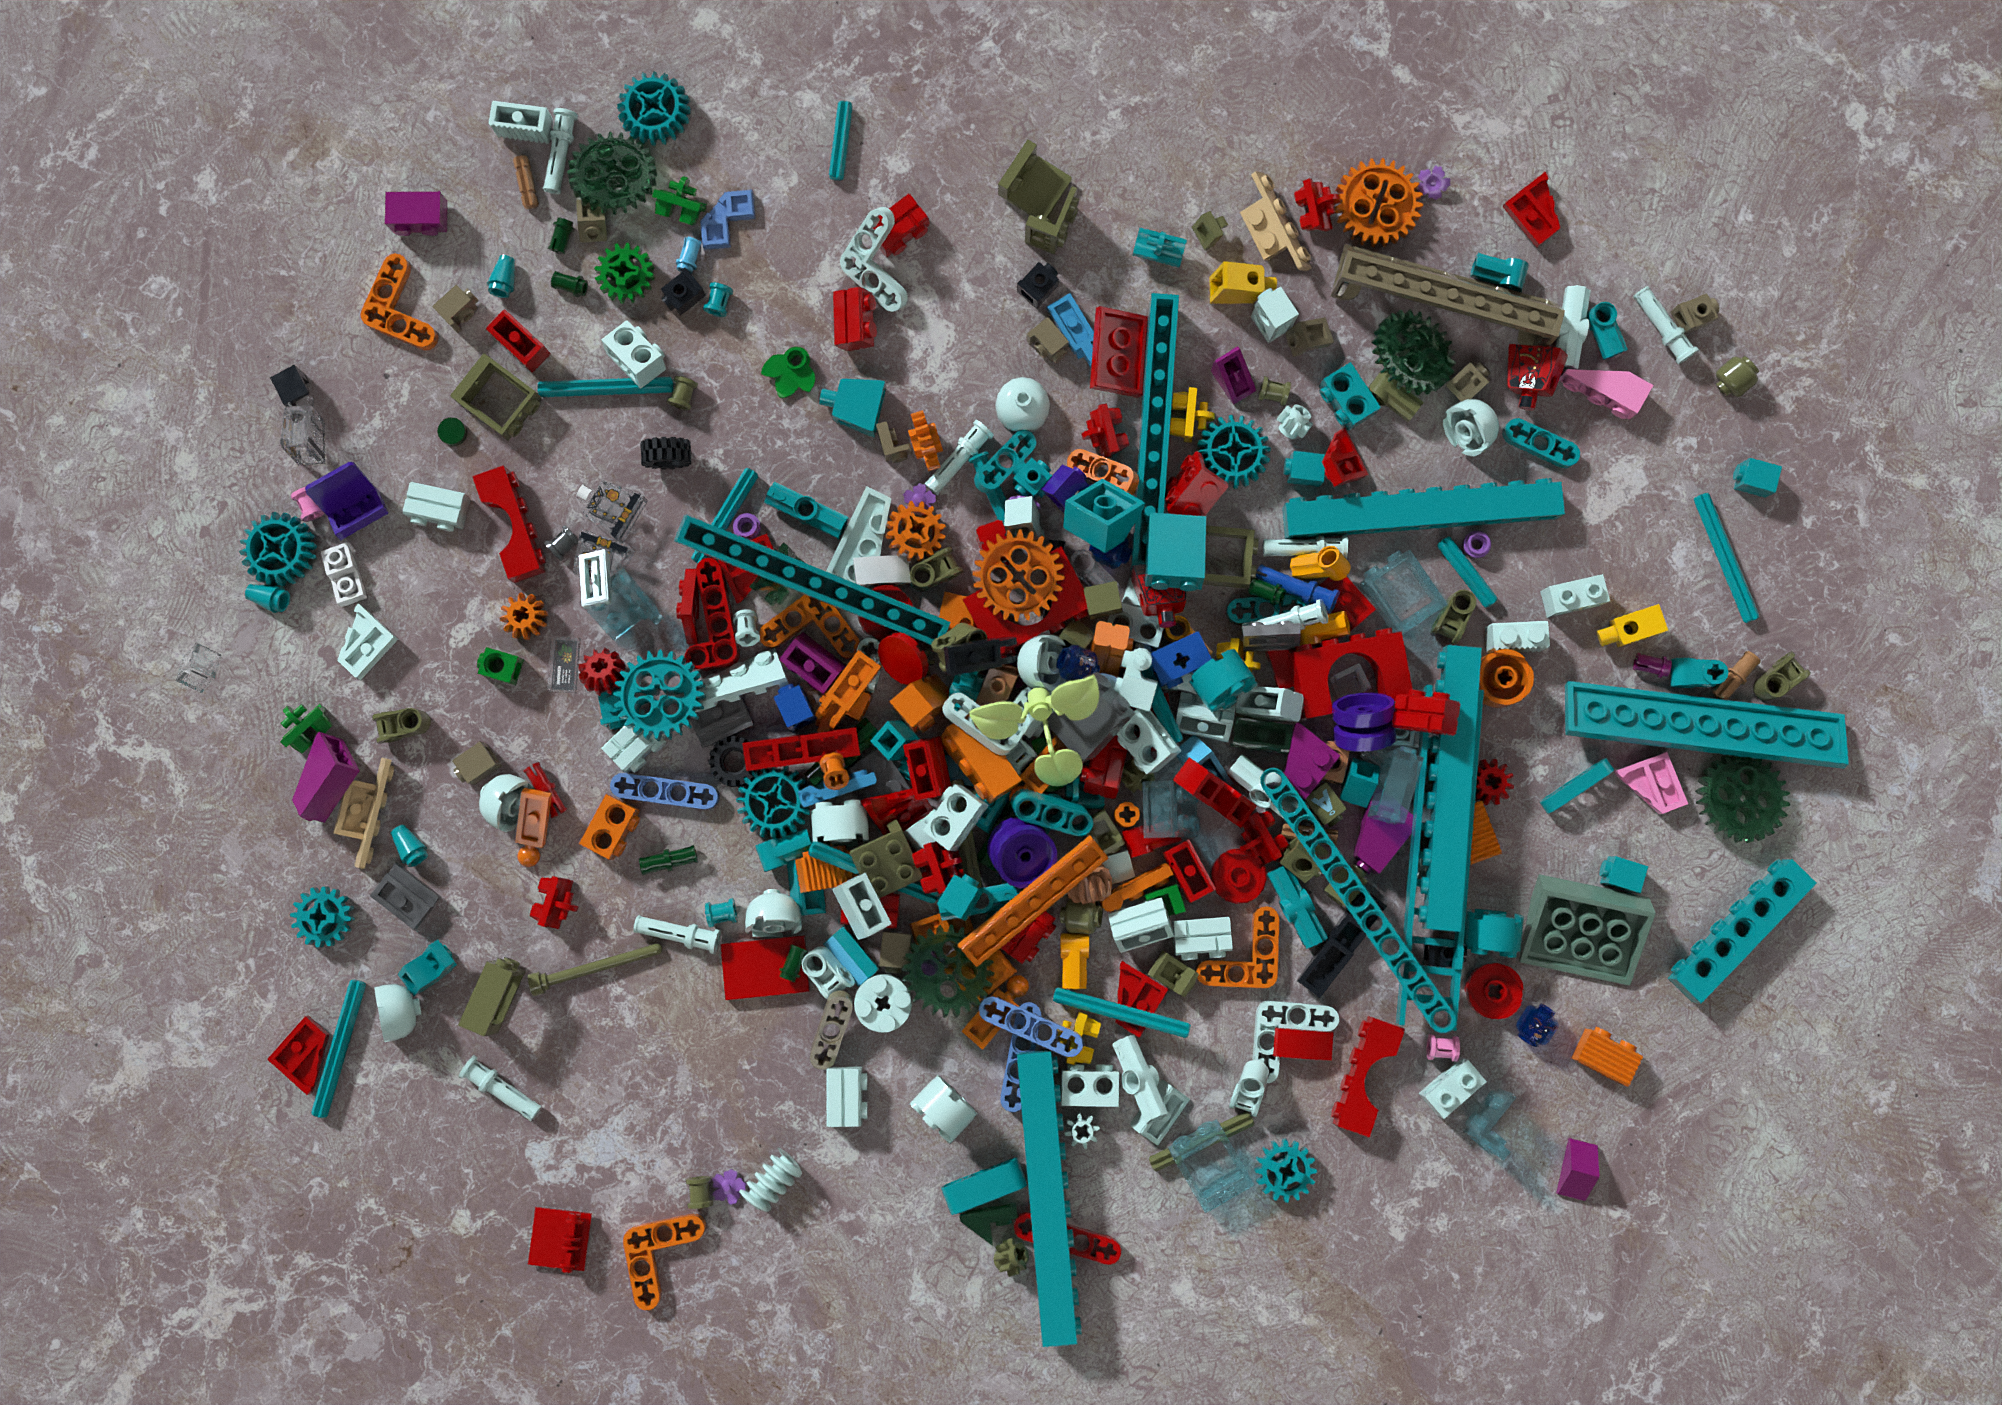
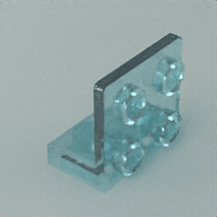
M624 568L610 577L612 604L606 605L602 603L600 607L593 605L591 609H585L612 640L619 638L642 619L650 618L655 625L664 619L656 604ZM593 592L590 593V598H594Z
M1173 780L1142 782L1144 838L1198 837L1200 818L1197 815V803L1199 799Z
M1497 1089L1496 1092L1493 1090L1485 1097L1483 1101L1485 1105L1480 1112H1475L1468 1118L1465 1123L1467 1128L1463 1132L1487 1153L1504 1161L1510 1154V1151L1504 1147L1506 1141L1490 1130L1517 1097L1510 1092Z

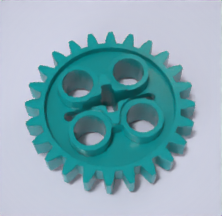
M662 650L658 651L657 657H654L650 651H647L646 660H643L638 655V664L636 666L630 662L627 663L630 668L629 673L620 671V674L625 678L624 681H615V684L621 688V691L613 693L614 697L621 699V701L614 704L616 709L622 710L618 717L621 720L627 719L624 725L628 729L634 727L633 733L638 736L643 732V737L646 740H649L653 733L657 741H661L662 734H665L669 740H672L673 731L682 736L683 731L681 727L685 725L691 729L692 725L689 720L691 718L699 720L695 710L704 709V706L698 700L706 698V695L698 690L704 688L705 684L703 681H696L701 677L699 671H693L695 666L692 662L685 664L686 658L683 655L676 660V654L673 651H670L667 657H665ZM652 676V683L647 687H641L642 679ZM680 676V682L677 686L668 687L669 680L672 677ZM662 690L666 695H661L659 700H657L654 696L659 695ZM637 693H643V694L647 695V696H639V697H637V698L635 697V695H636ZM681 693H684V697H681V698H677L676 696H673V695H679V694H681ZM651 704V709L647 714H639L642 705ZM671 704H679L677 713L673 715L667 714V709Z

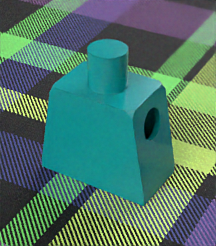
M840 379L838 391L822 389L819 405L833 408L832 418L836 423L875 438L876 424L879 422L886 392L885 381Z

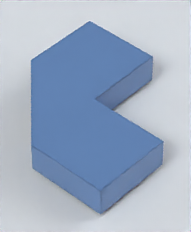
M752 190L725 192L714 208L701 219L702 247L704 250L731 248L729 221L756 219Z

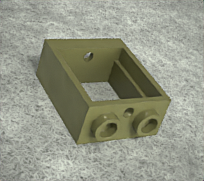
M485 353L481 355L450 395L459 405L507 441L520 433L523 428L522 423L528 415L531 416L538 410L540 406L539 401L542 399L536 391ZM494 372L527 395L503 427L470 404Z
M1206 525V535L1245 539L1242 577L1205 573L1203 585L1248 588L1250 582L1256 577V565H1252V555H1257L1259 539L1254 538L1255 530Z
M507 957L486 962L458 1026L483 1037L499 1032L526 970L519 968V962Z

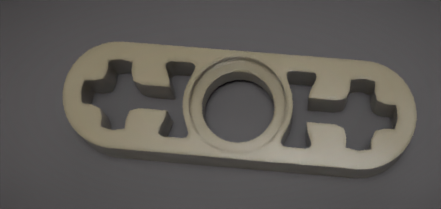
M835 991L827 999L810 1049V1062L817 1069L825 1070L830 1068L836 1060L853 1009L852 998L845 991ZM842 1000L844 1001V1006L841 1007L838 1018L834 1016L835 1004ZM829 1024H834L839 1028V1032L835 1036H828L823 1032V1029ZM825 1043L828 1044L827 1056L821 1060L818 1059V1054L822 1053Z

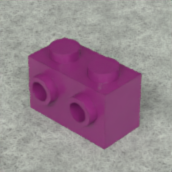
M440 191L385 192V225L394 234L399 236H409L411 233L419 232L427 236H436L438 232H447L448 201Z
M804 632L792 641L779 659L791 672L801 676L813 689L820 691L822 694L833 685L847 666Z

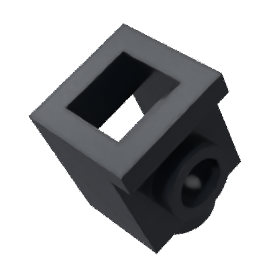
M1038 262L1017 283V292L1038 309L1059 286V279L1057 278L1059 274L1049 263L1042 265ZM1041 277L1045 282L1038 284L1035 282V279Z
M686 267L681 270L679 275L661 288L664 295L661 298L663 303L670 311L675 309L680 316L706 296L703 288ZM681 288H684V292L682 294H675Z
M1437 938V939L1454 940V939H1451V938ZM1424 944L1423 965L1452 967L1454 947H1449L1451 949V957L1446 958L1443 951L1447 947ZM1464 945V946H1463V948H1464L1463 962H1466V960H1467V946Z

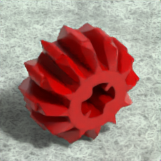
M606 647L601 653L593 649V655L591 657L584 655L585 663L578 664L581 683L584 684L587 691H595L599 696H601L604 690L612 695V688H619L615 681L625 679L620 674V671L626 670L624 660L620 658L616 651L610 653Z
M1482 759L1479 762L1480 767L1478 766L1475 801L1482 797L1484 806L1489 805L1490 801L1494 805H1499L1500 797L1504 800L1510 797L1505 789H1514L1512 783H1507V779L1513 778L1514 775L1513 773H1504L1508 767L1507 764H1502L1498 767L1497 759H1491L1490 763L1486 759ZM1493 778L1495 784L1486 786L1485 780Z

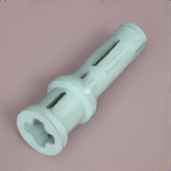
M555 108L553 112L555 116L554 127L549 134L552 146L543 190L552 194H560L568 146L574 142L572 132L574 121L578 119V114L568 109Z
M1646 286L1633 296L1662 335V344L1670 348L1677 358L1675 362L1678 365L1699 351L1698 347H1693L1685 336V329L1681 328V326L1677 327L1675 322H1673L1649 286Z
M975 420L973 422V428L964 438L960 437L958 439L956 449L942 463L941 468L937 469L932 477L925 482V485L936 495L940 493L970 457L979 454L978 450L986 440L994 437V434L980 421Z
M1342 535L1341 538L1318 536L1316 539L1309 540L1263 539V557L1319 553L1326 546H1335L1347 559L1348 537L1347 535Z
M1319 599L1316 600L1315 604L1304 607L1297 605L1291 608L1289 612L1254 622L1271 625L1281 621H1291L1293 623H1300V630H1303L1307 625L1318 622L1322 624L1328 623V614L1323 600ZM1249 622V623H1244V624H1242V633H1243V626H1248L1249 624L1254 623V622Z
M640 915L637 916L633 929L634 933L684 943V946L688 949H693V947L709 950L710 954H716L721 939V930L715 929V931L701 929L696 924L686 927Z
M473 1055L461 1070L459 1077L461 1079L467 1078L479 1087L478 1090L480 1092H489L531 1122L542 1106L498 1077L497 1070L488 1069L477 1061L478 1057Z

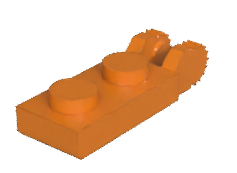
M858 650L826 693L827 697L816 711L815 716L819 719L827 713L832 702H835L841 707L830 720L829 726L835 729L845 714L850 712L882 667Z
M1162 863L1112 889L1111 895L1105 897V900L1100 901L1102 908H1104V911L1114 912V910L1122 907L1124 900L1128 898L1130 901L1136 900L1145 894L1143 890L1151 886L1158 888L1170 881L1168 877L1174 875L1170 866L1167 863Z

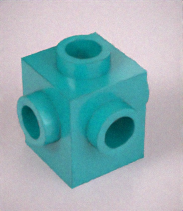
M1030 458L1027 463L1022 461L1013 471L1015 475L1013 478L1014 490L1020 496H1032L1033 500H1036L1038 497L1043 498L1046 494L1041 488L1052 477L1050 474L1051 469L1041 460L1036 462L1033 458ZM1033 473L1038 478L1035 481H1030L1028 475Z

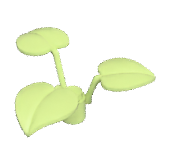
M1092 675L1085 679L1070 681L1058 686L1053 690L1051 696L1045 688L1032 689L1028 693V703H1024L1023 713L1021 706L1016 703L997 702L969 711V715L982 734L991 739L1001 740L1016 734L1018 723H1023L1028 712H1030V715L1035 720L1043 722L1050 754L1039 756L1036 759V775L1042 782L1048 785L1064 786L1073 782L1079 776L1083 767L1082 759L1073 750L1062 749L1056 753L1054 752L1047 719L1051 715L1052 709L1059 716L1065 713L1066 717L1073 721L1089 717L1097 708L1099 687L1096 677Z

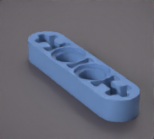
M619 773L610 782L612 793L616 797L703 810H710L719 802L718 790L708 784L628 773ZM623 778H626V783L637 785L636 780L641 779L638 785V796H634L636 790L625 789L624 794H621V789L617 788V783H621ZM648 782H655L659 787L658 794L649 798L644 793V786ZM677 785L683 786L686 790V796L681 801H675L671 796L672 789ZM691 787H696L694 793L704 794L705 790L709 789V794L713 795V801L709 800L707 805H703L702 799L693 798L694 803L689 804L692 797Z
M994 996L987 997L979 1006L980 1016L986 1022L1061 1055L1073 1057L1083 1049V1038L1076 1031ZM994 1001L997 1003L996 1008L1003 1012L1006 1011V1006L1011 1008L1005 1017V1024L1000 1022L1003 1016L993 1014L992 1017L988 1016L989 1011L985 1009L986 1004L991 1005ZM1019 1012L1025 1016L1026 1025L1022 1029H1015L1011 1025L1010 1019L1014 1013ZM1047 1024L1051 1027L1052 1036L1049 1040L1043 1041L1038 1038L1036 1030L1039 1025ZM1058 1029L1063 1031L1060 1037L1064 1039L1074 1036L1078 1048H1072L1068 1052L1065 1050L1066 1045L1059 1041L1057 1042V1047L1053 1046L1052 1043L1057 1037Z
M1024 1002L1019 1006L1026 1010L1027 1007H1032L1033 1013L1041 1016L1040 1008L1033 1002ZM1019 1012L1015 1016V1029H1017L1018 1024L1024 1027L1025 1017L1020 1016ZM1038 1026V1028H1037V1030H1036L1037 1036H1038V1032H1039V1026ZM1012 1033L1000 1096L1002 1107L1009 1112L1021 1110V1101L1016 1102L1014 1106H1009V1101L1005 1099V1095H1010L1012 1091V1085L1007 1086V1081L1019 1084V1079L1011 1075L1010 1068L1014 1063H1017L1018 1052L1035 1051L1036 1043L1032 1042L1028 1050H1019L1015 1045L1018 1035ZM1020 1087L1017 1089V1097L1021 1098Z

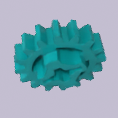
M980 671L955 675L948 697L954 693H962L976 702L985 675L979 674ZM956 703L953 709L958 712L961 706Z
M322 886L321 890L315 887L310 888L311 895L308 893L300 894L303 902H294L293 905L298 908V911L290 913L291 917L297 919V922L293 923L291 928L300 929L296 937L303 938L306 936L305 944L312 945L315 942L317 948L324 947L325 943L327 946H334L335 939L343 941L345 937L342 932H351L352 930L347 925L348 921L355 920V917L348 914L349 911L354 909V906H346L345 904L349 897H339L340 890L333 889L330 892L328 886ZM314 902V906L307 911L308 907ZM333 903H335L339 912L334 908ZM319 914L326 915V920L319 919ZM306 921L312 927V931L309 929ZM338 923L335 930L331 932V928Z
M1286 1138L1282 1139L1280 1146L1273 1140L1271 1141L1272 1149L1262 1148V1151L1265 1153L1264 1157L1256 1156V1160L1261 1163L1260 1167L1254 1168L1255 1173L1261 1174V1177L1256 1179L1258 1185L1266 1184L1262 1191L1265 1194L1273 1191L1272 1199L1277 1201L1280 1195H1282L1285 1203L1289 1202V1196L1291 1195L1298 1201L1300 1200L1299 1192L1309 1193L1306 1188L1307 1184L1315 1185V1181L1310 1178V1174L1317 1173L1316 1168L1310 1167V1164L1315 1159L1312 1156L1305 1157L1309 1150L1306 1147L1298 1150L1299 1143L1295 1140L1291 1146H1289ZM1284 1152V1155L1278 1159H1272V1157L1276 1154ZM1298 1156L1303 1163L1304 1172L1299 1170L1296 1165ZM1288 1164L1291 1173H1285L1283 1176L1279 1169L1280 1167L1285 1168ZM1267 1169L1272 1171L1275 1176L1273 1185L1268 1179ZM1299 1182L1296 1186L1286 1189L1289 1184Z

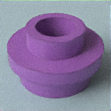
M750 513L739 515L733 523L734 533L748 540L756 538L761 530L758 518ZM746 523L752 524V529L749 532L742 530L743 525Z
M1472 531L1464 538L1463 549L1472 558H1482L1489 553L1491 540L1482 531ZM1474 540L1480 542V549L1473 548L1472 542Z

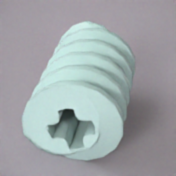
M778 1148L781 1154L780 1158L774 1155L770 1156L774 1164L773 1166L765 1163L762 1165L766 1172L765 1175L759 1172L755 1173L758 1183L756 1184L749 1180L747 1184L750 1191L747 1192L743 1189L739 1191L743 1198L758 1210L769 1212L771 1209L770 1202L777 1203L779 1200L777 1193L784 1195L787 1192L785 1184L792 1186L795 1183L793 1176L800 1177L802 1175V1170L798 1163L781 1148Z

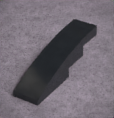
M1359 893L1352 902L1353 906L1364 904L1366 900L1364 893ZM1370 893L1383 912L1387 905ZM1348 909L1297 979V982L1319 998H1321L1354 955L1356 948L1367 936ZM1376 914L1369 915L1365 921L1366 926L1370 929L1379 916Z

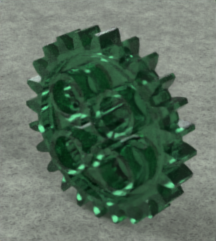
M610 131L608 138H603L600 133H598L597 141L588 137V146L580 143V152H572L574 160L568 161L570 169L567 170L570 188L573 189L575 198L581 199L583 206L590 202L592 211L599 206L602 214L608 208L612 210L613 215H616L617 208H621L624 213H627V206L631 205L634 209H637V200L645 203V194H653L652 186L657 184L655 178L657 176L655 159L651 157L650 149H644L643 142L639 141L635 144L634 138L631 136L625 140L623 132H620L618 137L614 138Z
M1411 309L1405 314L1402 310H1399L1396 314L1391 313L1378 325L1379 328L1374 331L1376 337L1372 340V344L1377 346L1372 353L1379 355L1375 364H1382L1384 366L1380 373L1388 372L1390 375L1388 382L1395 379L1397 381V389L1404 385L1407 394L1414 390L1417 396L1422 392L1428 395L1432 391L1436 392L1450 380L1449 376L1454 373L1451 367L1456 364V361L1451 359L1456 354L1455 351L1448 349L1453 342L1444 339L1447 334L1446 331H1438L1439 323L1431 324V316L1424 320L1420 311L1414 316Z
M1728 755L1721 757V762L1715 760L1711 763L1712 768L1704 769L1703 772L1707 777L1698 779V782L1704 787L1695 790L1696 793L1703 795V798L1696 801V804L1704 805L1705 808L1699 812V815L1709 816L1705 825L1712 823L1716 825L1713 833L1716 834L1723 830V839L1725 840L1734 835L1735 843L1741 842L1743 838L1746 843H1751L1754 841V838L1760 841L1765 839V834L1767 836L1774 834L1773 828L1777 829L1783 825L1779 819L1787 817L1788 814L1782 808L1790 806V803L1784 801L1783 797L1789 795L1790 792L1781 790V786L1787 782L1786 780L1778 781L1776 779L1780 771L1772 773L1770 771L1771 762L1763 766L1761 765L1762 759L1755 758L1752 761V758L1749 757L1741 758V756L1732 755L1730 758ZM1741 773L1748 777V785L1742 782L1740 778ZM1719 788L1727 793V801L1719 796ZM1742 795L1745 796V799L1743 801H1741L1740 799ZM1759 795L1765 798L1766 807L1760 805L1758 801ZM1737 811L1744 814V823L1737 819Z
M939 925L936 934L929 928L926 931L927 939L919 934L916 938L919 945L910 944L909 949L914 954L906 953L904 959L910 962V964L902 966L903 971L909 972L902 981L911 982L906 992L916 993L913 1003L919 1000L923 1001L921 1010L931 1006L933 1016L938 1010H942L943 1018H946L949 1011L952 1010L956 1018L960 1015V1008L968 1014L971 1011L970 1004L976 1008L980 1005L977 997L985 999L988 996L983 988L990 989L993 985L986 978H991L995 974V972L987 970L994 961L985 960L978 967L971 962L958 946V943L966 938L964 936V927L958 933H954L953 925L949 926L947 932H944L943 927ZM943 946H952L956 951V956L947 957L943 953ZM931 952H935L938 959L932 957ZM922 964H931L935 969V974L932 976L924 974L921 968ZM951 967L954 970L948 975L943 973L945 968ZM962 967H970L974 971V978H965L961 972ZM958 983L964 985L965 991L960 989ZM942 985H949L953 989L954 995L952 997H945L942 995L940 987Z

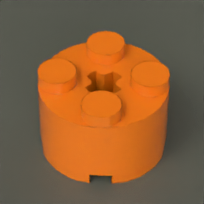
M1500 649L1481 658L1479 690H1484L1483 704L1493 708H1503L1518 703L1530 693L1534 683V673L1532 667L1529 666L1521 653L1510 649ZM1501 673V677L1503 679H1506V682L1503 684H1501V681L1497 678V676Z

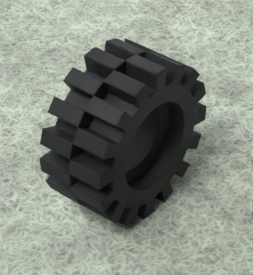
M654 437L652 439H645V441L642 440L640 443L641 464L646 468L675 469L676 467L683 468V466L687 467L692 464L691 442L688 439L681 437Z
M736 736L725 737L721 739V742H717L714 745L715 748L710 751L711 757L708 759V764L711 768L710 772L717 781L724 785L742 787L747 784L744 781L745 777L750 780L754 778L751 771H746L744 766L739 772H729L725 767L724 760L727 754L732 751H739L743 754L742 743L750 741Z

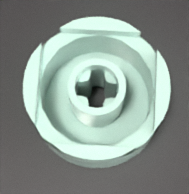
M860 800L844 801V805L833 806L832 802H819L815 804L816 809L811 811L813 842L826 843L830 847L844 845L846 847L858 846V840L862 839L864 844L869 843L868 814L864 806L861 805Z
M875 975L859 987L854 1002L855 1012L860 1022L868 1029L876 1032L893 1031L899 1028L911 1013L912 995L910 989L902 979L895 975ZM884 996H888V1003L891 1005L890 1009L887 1007L883 1010L879 1009L880 1003L876 1001L877 998L882 999Z
M939 1075L933 1078L910 1102V1105L920 1115L926 1114L922 1119L933 1130L940 1128L938 1133L949 1144L977 1115V1112L963 1097L961 1098L955 1092V1089Z

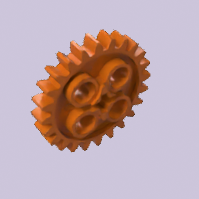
M1370 158L1367 167L1361 161L1357 166L1358 171L1351 167L1348 171L1349 176L1343 175L1341 178L1342 184H1338L1335 190L1339 193L1341 199L1338 203L1339 205L1335 207V213H1342L1337 223H1346L1343 232L1352 230V240L1359 235L1362 237L1361 245H1364L1367 239L1371 240L1372 247H1375L1379 240L1382 246L1386 247L1389 238L1394 244L1398 242L1399 236L1405 239L1408 235V230L1412 231L1416 226L1414 221H1418L1421 217V214L1417 211H1420L1423 207L1422 203L1417 202L1421 199L1423 193L1415 192L1419 182H1410L1414 174L1410 173L1405 176L1403 174L1405 166L1403 165L1398 170L1395 169L1394 160L1389 166H1385L1384 158L1381 159L1379 165H1376L1373 158ZM1386 181L1388 185L1381 199L1380 207L1375 215L1373 224H1369L1368 221L1375 207L1376 198L1381 191L1383 182ZM1364 182H1372L1376 189L1369 190L1365 187ZM1390 191L1398 192L1401 195V199L1392 198ZM1361 206L1365 208L1367 214L1361 215L1357 213L1355 207ZM1380 216L1390 217L1392 224L1383 223Z
M1019 529L1017 537H1013L1011 531L1007 530L1006 539L996 534L998 543L993 544L988 540L989 551L979 550L984 559L974 561V564L981 568L972 572L973 576L980 577V580L973 583L976 588L982 587L983 589L977 594V597H987L984 607L986 608L993 604V614L996 615L1002 610L1003 619L1005 620L1012 613L1015 622H1018L1020 614H1024L1028 621L1032 611L1039 617V608L1041 606L1047 610L1050 609L1047 603L1048 599L1052 601L1058 600L1053 591H1062V587L1056 581L1064 579V575L1057 573V570L1063 568V564L1054 563L1060 555L1059 553H1049L1053 544L1050 543L1043 546V536H1040L1036 541L1033 540V531H1030L1027 537H1023L1022 530ZM1022 548L1027 552V558L1023 562L1018 563L1012 560L1011 554L1015 549ZM1002 556L1006 557L1018 572L1024 570V579L1036 590L1035 594H1031L1019 579L1012 580L1014 577L1013 573L1000 560ZM1000 567L1006 571V577L1004 580L997 582L990 577V573L994 568ZM1036 569H1042L1046 572V578L1041 583H1034L1030 579L1031 573ZM1015 588H1020L1025 592V597L1020 602H1014L1009 597L1010 592Z

